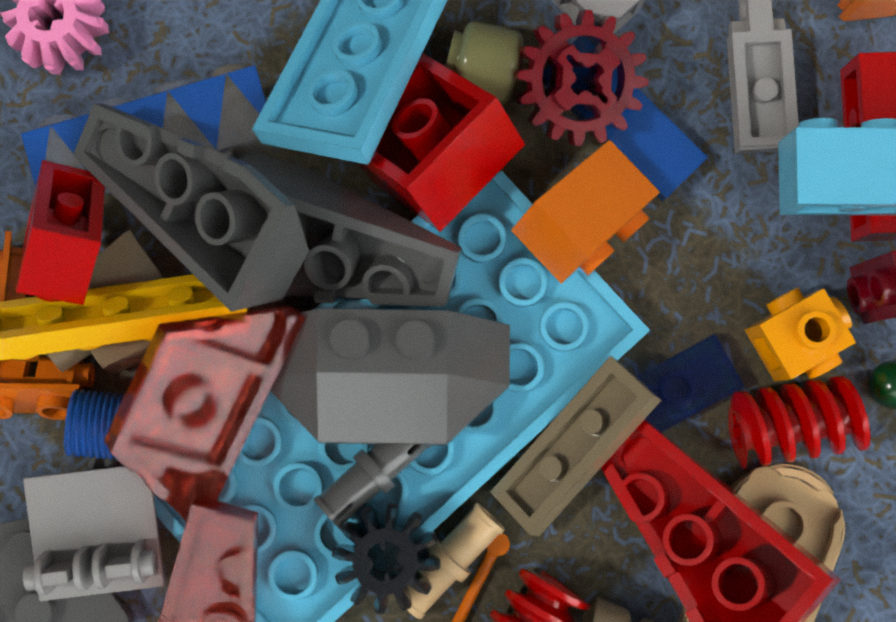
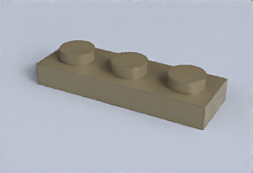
M610 356L490 493L529 535L539 537L661 402V399L620 361Z

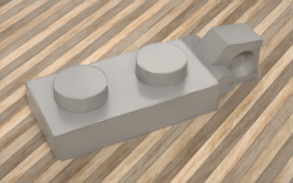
M738 0L739 21L730 22L729 36L727 38L735 154L778 152V142L796 127H799L792 29H786L784 18L773 19L772 0Z

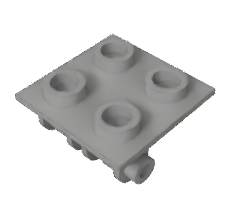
M150 463L23 478L34 564L25 565L23 569V584L27 591L36 590L39 595V601L165 586Z

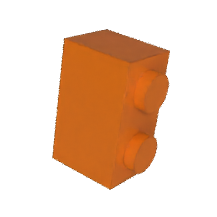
M609 140L537 199L511 231L562 284L579 267L588 276L615 251L608 243L615 235L624 243L650 219L643 209L660 191Z

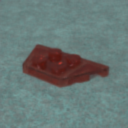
M285 306L158 324L108 430L104 442L110 453L131 472H135L141 477L146 486L162 501L165 500L173 507L193 530L202 532L306 319L295 308Z

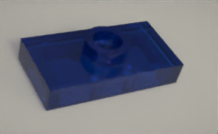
M716 334L700 340L636 375L642 383L661 399V402L645 418L661 432L745 387Z

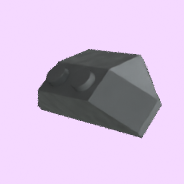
M315 309L265 321L262 383L319 443L447 445L509 388L510 325L449 310Z

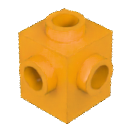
M799 287L786 292L766 304L771 315L744 329L774 382L792 380L804 372L809 379L816 378L840 365L843 361L838 353L856 343L849 331V328L852 327V321L846 308L836 297H829L824 288L803 295Z

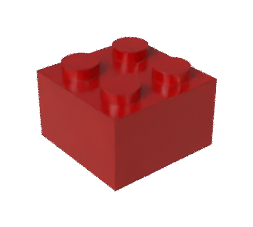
M422 53L369 165L358 164L375 184L437 231L441 232L525 146V143L497 97Z

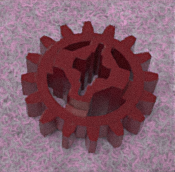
M592 10L579 11L576 25L574 26L567 13L555 15L554 19L555 32H552L544 25L537 26L533 30L536 39L540 43L537 48L521 46V55L530 62L528 69L516 71L514 78L527 82L528 90L520 93L515 98L518 104L534 105L535 109L527 119L530 125L538 126L545 121L549 122L546 137L557 141L567 129V136L571 145L582 146L586 132L589 133L593 141L603 143L607 140L605 126L609 124L617 130L624 131L628 125L622 116V112L625 109L641 110L643 105L632 96L634 88L648 86L649 79L636 76L634 67L647 60L646 54L629 53L627 47L636 36L633 31H625L618 35L613 34L617 18L605 16L598 22L597 26H594ZM576 36H583L594 39L600 44L597 47H592L587 53H580L573 44L569 45L566 40ZM547 62L551 67L550 86L544 91L542 75L545 63ZM573 67L589 68L590 72L584 78L589 86L587 90L571 88V85L576 80L575 73L572 71ZM617 68V87L615 93L611 91L612 73ZM575 104H582L594 116L582 120H571L560 114L564 111H569Z

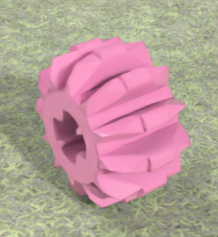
M13 0L17 4V8L1 12L3 22L11 28L5 35L8 45L15 51H21V59L30 67L38 69L44 65V68L51 74L59 76L65 67L66 61L75 70L84 71V61L81 54L87 50L92 55H102V48L93 40V37L110 33L108 30L109 25L100 17L105 11V5L102 0Z

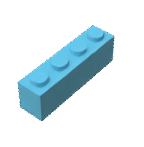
M832 118L808 119L801 121L799 127H796L778 142L780 215L896 216V119L882 118L865 121L861 124V128L838 127V120Z

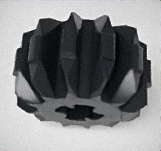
M391 502L387 505L385 511V523L380 524L376 511L372 506H367L361 511L362 520L367 532L356 523L347 521L341 528L345 537L356 544V546L341 544L333 548L332 556L341 561H350L353 564L340 570L335 575V579L338 584H347L356 578L358 579L360 584L350 598L355 605H359L366 597L368 591L377 593L374 603L375 612L384 614L388 605L389 594L394 593L398 606L403 611L408 610L412 606V598L407 585H410L417 592L424 595L429 594L432 589V583L417 570L435 571L440 569L441 559L439 557L419 553V551L433 546L437 542V535L434 531H430L416 538L412 533L422 520V515L417 511H414L409 516L405 525L401 526L396 524L399 515V505ZM388 542H391L400 549L396 560L402 567L397 571H393L392 565H389L387 571L383 572L374 566L378 555L371 548L375 544L380 543L381 549L384 550Z

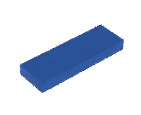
M579 36L572 43L580 53H587L592 47H596L587 37ZM550 65L543 71L542 83L547 88L550 86ZM573 67L572 71L575 73L576 80L571 85V88L587 90L589 86L584 78L590 72L589 68ZM617 68L612 73L611 91L615 93L617 87ZM634 88L632 96L643 105L641 110L625 109L622 112V116L628 125L624 131L617 130L609 124L605 126L607 132L606 142L611 140L660 191L657 197L663 202L708 157L638 88ZM575 104L570 109L579 120L594 116L582 104Z

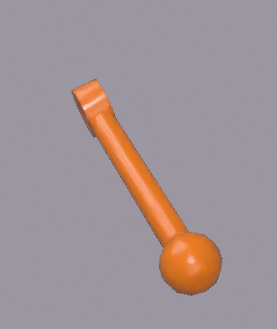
M504 533L499 534L488 545L487 552L451 622L466 621L497 557L506 554L509 550L510 541Z

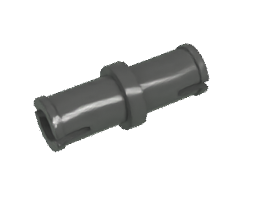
M376 444L367 453L361 449L353 456L356 463L313 500L328 518L341 529L344 523L380 490L385 494L395 486L391 480L432 445Z

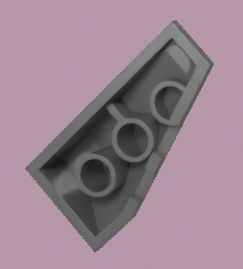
M104 103L93 105L73 156L231 312L283 300L309 252L296 206L249 163Z
M250 150L239 159L251 164L296 206L309 252L285 296L313 297L314 303H334L337 298L368 299L373 305L446 306L462 250L461 247L305 167Z

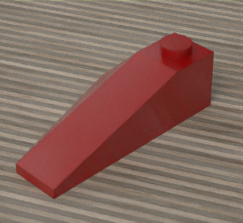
M646 419L643 420L601 467L630 520L636 523L654 554V561L663 577L668 578L686 609L685 615L690 622H805L841 580L840 577Z

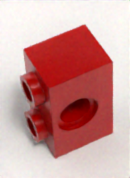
M42 160L26 225L16 292L33 295L49 302L64 301L84 305L102 240L105 187L88 170Z

